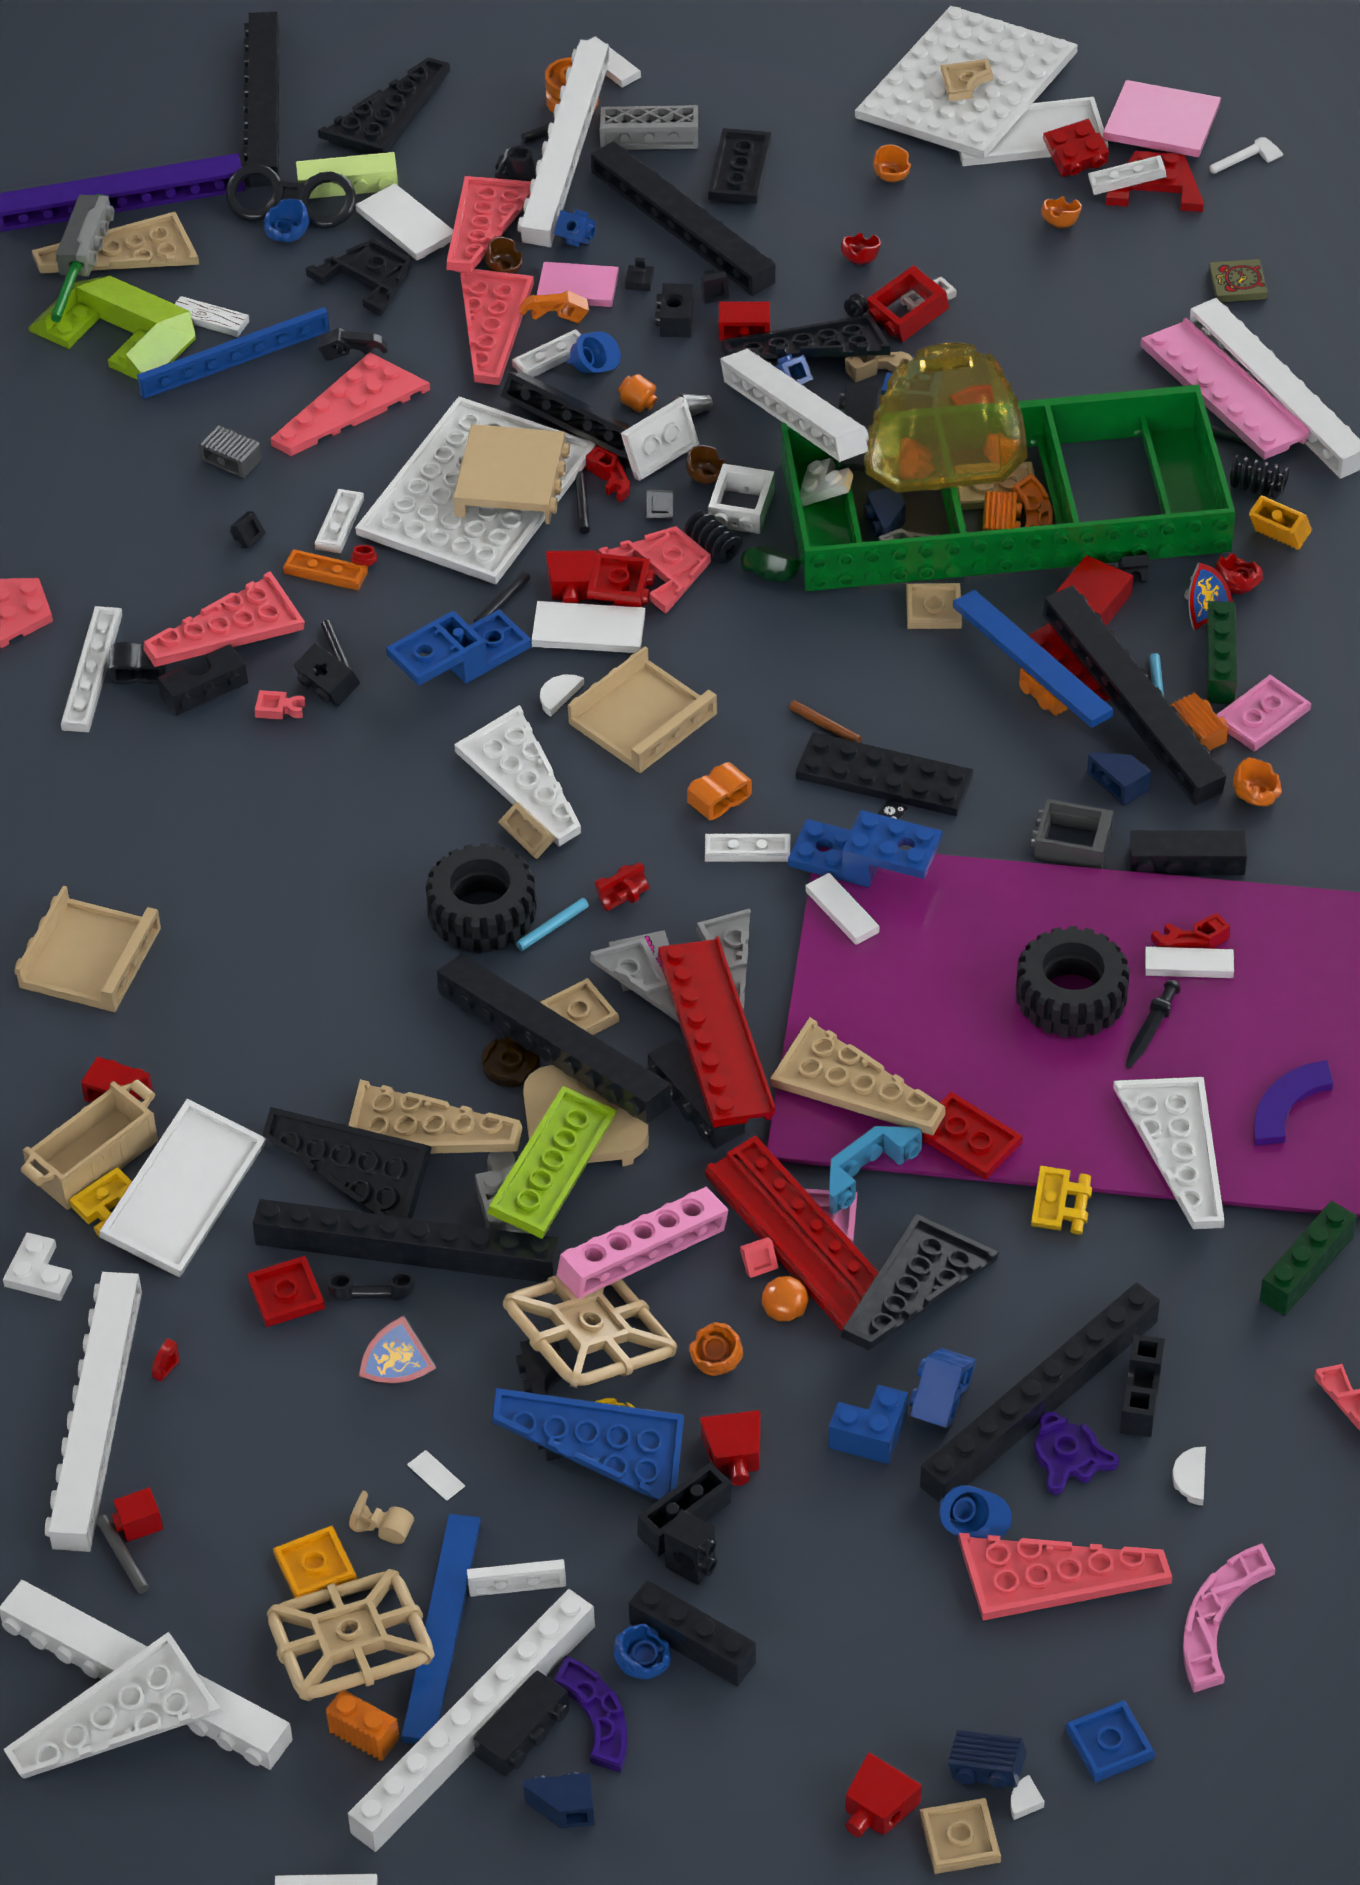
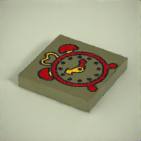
M1260 259L1209 262V273L1215 298L1220 302L1267 299L1268 292Z

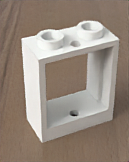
M723 464L708 505V513L714 515L715 519L720 520L722 525L727 526L728 529L760 534L775 491V472ZM725 491L759 496L755 509L720 503Z

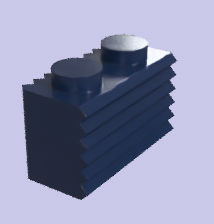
M957 1730L948 1765L953 1779L961 1783L973 1784L974 1782H980L982 1784H990L995 1788L1009 1786L1015 1788L1018 1786L1027 1752L1021 1737Z

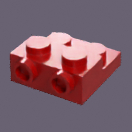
M1089 118L1043 133V140L1061 177L1077 175L1081 171L1090 168H1099L1108 161L1109 150L1100 132H1095Z
M597 553L587 590L588 599L614 601V606L643 607V605H648L650 589H647V586H653L655 571L650 570V559Z

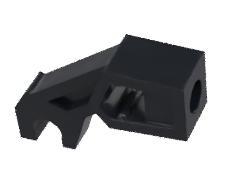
M339 327L320 335L318 339V349L327 361L348 355L350 349L360 350L365 355L369 352L375 354L374 348L380 349L382 354L388 352V344L382 336L375 333L351 332Z

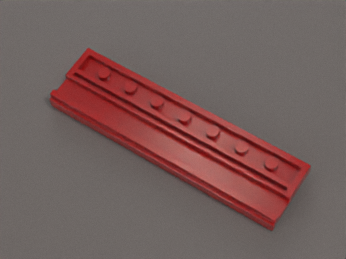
M715 936L713 940L658 947V957L713 1128L748 1123V1119L758 1117L771 1120L772 1115H775V1104L719 936Z
M755 1135L727 1152V1156L715 1164L712 1162L708 1164L707 1169H705V1177L760 1240L766 1237L772 1240L776 1258L795 1279L804 1285L807 1293L842 1331L879 1272Z

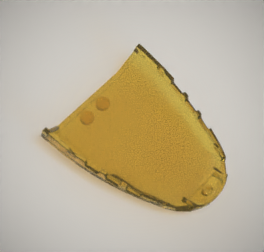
M953 342L922 348L916 351V357L907 364L902 361L888 380L885 395L880 396L878 410H874V421L868 430V451L865 452L864 463L867 475L896 493L1004 482L1028 458L1024 422L1017 396H1014L1011 383L1006 380L1004 370L994 356L989 352L985 355L978 352L973 344Z

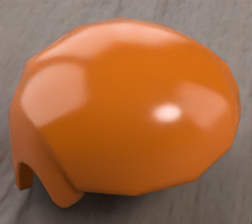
M888 144L881 146L876 151L873 168L880 179L895 183L904 180L909 174L911 164L909 163V153L899 146Z
M1064 196L1056 200L1046 199L1041 208V215L1053 227L1068 228L1077 221L1082 205L1076 199L1072 203H1067Z
M780 1276L766 1285L761 1301L769 1317L778 1322H784L803 1316L809 1303V1297L806 1288L799 1280L791 1276Z

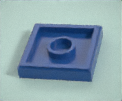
M1125 1700L1065 1723V1730L1095 1783L1155 1759V1751Z

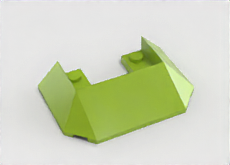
M112 276L76 281L60 322H54L51 319L56 300L28 327L30 332L68 349L99 319L134 334L108 359L110 368L134 379H137V374L175 361L196 340L189 310Z

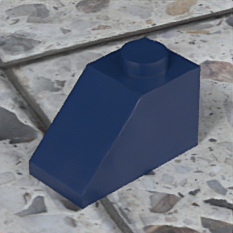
M1100 752L1088 754L1087 774L1123 806L1149 791L1151 771L1133 755Z

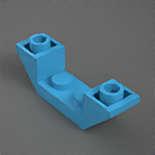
M875 1126L831 1158L829 1212L834 1215L842 1208H848L856 1199V1180L852 1177L869 1161L878 1159L882 1152L886 1153L898 1165L903 1164L908 1159L915 1158L922 1149V1131L917 1127Z

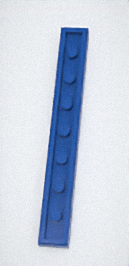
M325 307L137 374L139 394L145 399L330 331L328 312Z
M975 589L953 600V608L1088 726L1092 728L1113 716V708Z
M449 1514L425 1624L435 1655L429 1664H423L416 1668L402 1732V1742L416 1744L441 1719L468 1589L467 1569H472L481 1526V1517Z

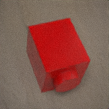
M150 1487L113 1500L116 1513L111 1514L112 1522L116 1532H123L126 1542L163 1530L160 1511Z

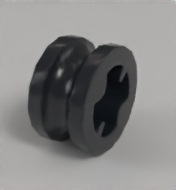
M859 293L852 294L844 302V309L850 317L863 316L869 310L866 297Z

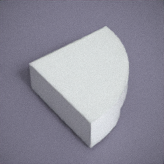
M1030 1775L1022 1778L1018 1782V1786L1012 1791L1010 1809L1014 1820L1044 1808V1800Z

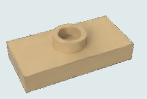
M517 801L498 821L536 859L556 839Z

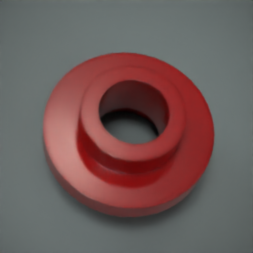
M358 545L353 548L350 560L357 565L370 567L377 561V554L372 546Z

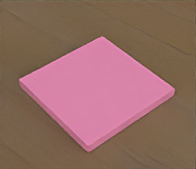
M1126 80L1103 132V139L1199 157L1220 107L1221 97Z

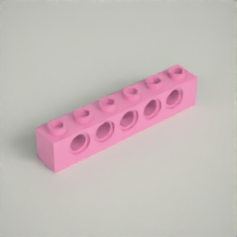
M707 1187L696 1192H690L685 1197L672 1203H666L661 1208L648 1214H642L625 1225H619L612 1231L599 1237H593L588 1242L575 1248L565 1250L560 1254L557 1276L580 1299L724 1231L729 1209Z

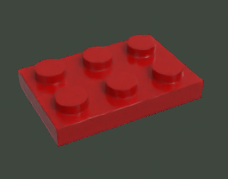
M952 1091L940 1102L945 1106L946 1114L935 1133L930 1135L922 1132V1141L984 1180H987L1023 1143V1136Z

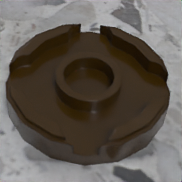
M504 1036L505 1039L491 1041L484 1048L481 1057L483 1073L491 1082L505 1087L521 1086L532 1072L540 1068V1056L530 1050H526L521 1044L510 1037Z

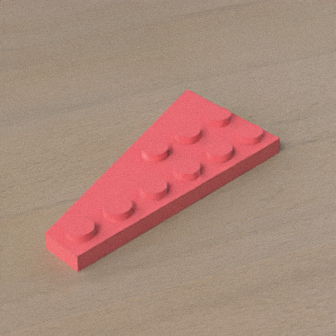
M465 176L448 252L446 270L472 272L484 258L488 243L493 238L501 237L524 209L525 199L530 198L531 181Z
M959 1533L958 1536L983 1621L1172 1584V1574L1162 1549L1124 1546L1119 1550L1102 1548V1544H1090V1547L1072 1546V1542L1029 1538L1011 1541L1000 1540V1536L988 1535V1539L970 1537L968 1533Z

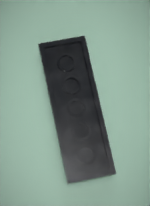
M815 732L812 733L796 769V779L953 816L958 815L973 778V769Z

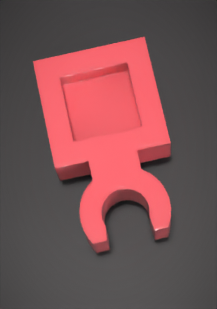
M259 690L255 706V718L283 720L284 714H289L293 718H303L302 707L306 705L305 697L293 696L287 698V692Z

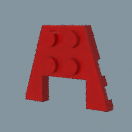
M1135 151L1127 163L1161 155L1167 177L1109 191L1106 195V205L1128 207L1130 190L1181 193V211L1203 212L1204 201L1185 155L1150 151Z

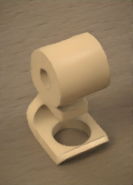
M362 1491L350 1516V1528L355 1532L374 1531L376 1527L379 1529L378 1536L380 1539L393 1544H402L414 1522L413 1515L404 1508L394 1506L390 1507L387 1512H382L381 1509L376 1508L372 1514L366 1505L368 1493Z

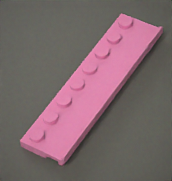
M1184 318L1181 323L1141 338L1140 346L1183 386L1199 385L1205 406L1263 460L1289 450L1290 445L1297 442L1301 444L1306 443L1307 438H1309V428L1187 318Z

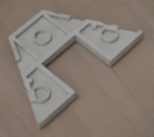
M750 908L698 922L696 931L702 941L713 940L715 936H719L743 1011ZM645 938L591 952L590 961L679 1023L664 973Z

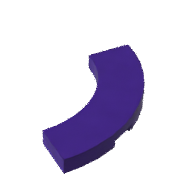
M1327 1060L1298 1067L1280 1077L1269 1087L1259 1102L1254 1122L1255 1145L1285 1143V1123L1292 1107L1297 1102L1311 1095L1333 1089V1080Z
M565 1656L554 1682L566 1689L568 1695L581 1705L590 1718L594 1730V1744L590 1754V1763L621 1773L627 1755L628 1732L620 1700L614 1690L609 1688L597 1672L578 1660Z

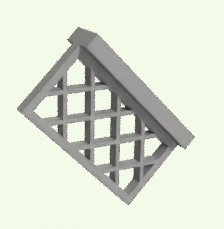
M698 105L601 107L600 148L614 141L626 150L698 149Z

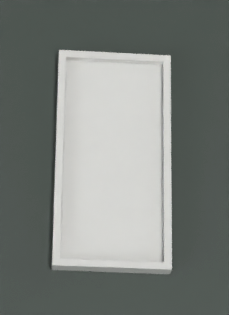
M1094 97L1032 103L984 159L958 151L962 166L1051 157L1043 140V133L1088 118L1095 132H1100L1103 138L1104 127ZM1104 140L1108 148V140Z
M186 1099L100 1230L99 1237L180 1278L264 1147L266 1138Z

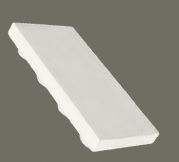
M395 183L356 204V212L416 260L426 257L428 254L451 242L453 229Z
M537 601L532 647L637 653L641 650L645 608Z

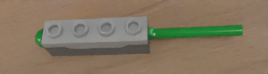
M101 194L79 195L56 253L59 274L66 275L51 315V319L54 322L61 321L76 277L79 275L89 276L92 267L96 266L98 251L102 250L103 238L108 235V225L114 219V208L110 206L108 196Z

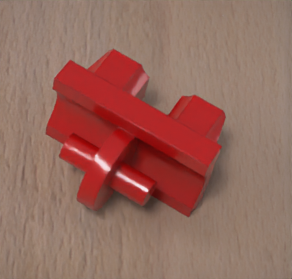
M640 862L632 866L626 864L618 869L616 875L610 878L602 877L595 881L596 892L600 897L603 909L609 911L626 901L633 904L639 901V894L650 889L644 875L645 869L643 864Z

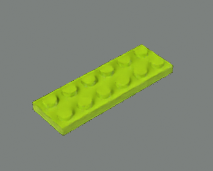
M562 1086L490 1203L487 1214L543 1239L614 1120L617 1110Z

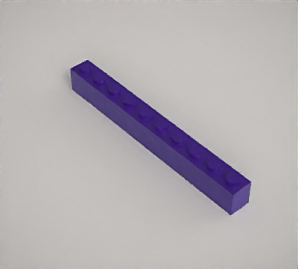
M235 153L0 193V232L69 221L79 195L101 194L108 196L110 206L114 208V213L226 194L229 179L237 170L242 168L239 154ZM244 180L239 184L236 192L245 191Z

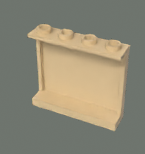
M471 424L453 497L455 516L466 517L468 506L545 512V522L550 524L552 514L557 512L558 499L556 495L561 494L562 480L560 477L565 476L566 461L564 459H568L570 454V443L565 441V432Z
M646 646L637 653H633L624 663L617 668H613L608 675L592 684L587 691L579 697H575L568 704V718L571 726L638 773H642L717 714V695L708 689L701 696L649 661L648 648Z
M63 886L59 894L53 897L47 915L41 918L35 936L29 939L23 957L19 958L15 964L14 972L17 975L19 988L116 1012L161 929L158 910L147 907L141 917L70 899L67 886Z

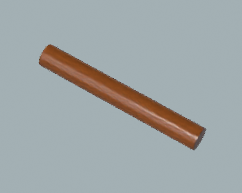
M796 700L790 703L789 709L842 739L861 743L862 736Z

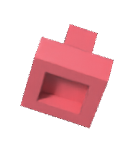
M769 1237L740 1246L746 1274L750 1278L778 1269L773 1242Z

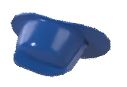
M597 331L582 334L572 345L570 358L566 362L567 364H573L576 370L582 374L611 371L617 368L620 363V348L613 337L605 332Z
M961 1485L953 1488L940 1500L939 1515L941 1523L947 1531L959 1536V1533H968L970 1537L988 1539V1535L1000 1536L1001 1539L1006 1535L1011 1526L1012 1515L1009 1505L1003 1498L994 1493L973 1486Z

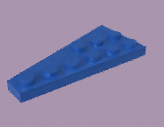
M496 1388L492 1423L656 1501L660 1500L678 1485L683 1414Z

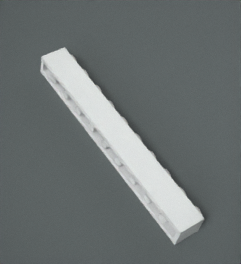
M580 39L578 48L573 49L571 59L573 64L566 71V86L562 85L561 101L560 104L555 105L554 109L555 120L554 123L550 122L548 128L549 139L543 143L542 160L537 161L536 179L531 180V195L524 202L525 214L518 221V232H521L522 243L546 247L552 246L559 213L564 208L609 65V44Z
M1214 298L1191 308L1190 321L1309 428V438H1307L1305 444L1340 479L1360 470V439L1351 431L1349 426L1345 425L1332 410L1321 402L1317 395H1314L1305 386L1302 380H1299L1290 371L1287 365H1284L1256 335H1253L1245 327L1244 323L1230 312L1227 306L1223 305L1217 298Z
M745 349L720 358L725 383L781 422H785L787 426L839 462L868 451L867 441L869 436L863 425H860L851 417L805 388V386L784 374L759 355H756L749 349Z
M102 1272L100 1284H95L93 1298L94 1302H96L95 1309H90L88 1325L91 1327L90 1333L85 1334L83 1339L85 1357L84 1360L80 1359L78 1363V1378H80L79 1385H74L72 1401L75 1405L74 1410L69 1411L67 1416L68 1437H64L62 1440L61 1453L64 1458L63 1463L58 1464L56 1469L58 1487L57 1490H53L51 1493L50 1506L53 1512L52 1516L47 1517L45 1522V1536L50 1537L53 1550L91 1551L142 1295L139 1274Z
M24 1580L18 1583L0 1606L2 1626L7 1632L15 1636L19 1634L27 1638L33 1646L40 1650L45 1648L53 1652L59 1660L66 1664L73 1663L79 1666L84 1673L92 1678L99 1677L103 1679L147 1647ZM199 1675L223 1712L186 1725L195 1734L202 1737L206 1735L214 1739L223 1749L227 1751L234 1750L240 1753L252 1765H262L271 1770L293 1740L290 1723Z
M568 1589L348 1812L351 1834L376 1852L475 1751L473 1738L537 1670L548 1676L562 1662L564 1657L595 1628L594 1606Z

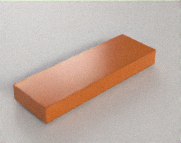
M293 549L283 566V572L287 575L359 591L368 574V566Z

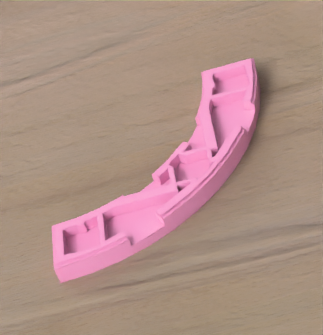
M1263 1543L1250 1547L1227 1560L1224 1566L1207 1578L1192 1601L1184 1629L1183 1655L1187 1677L1194 1693L1224 1683L1225 1676L1221 1669L1217 1652V1634L1228 1608L1249 1587L1275 1575V1567Z

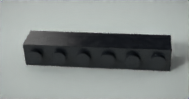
M509 372L500 397L628 459L621 433L632 427L631 425L530 375Z

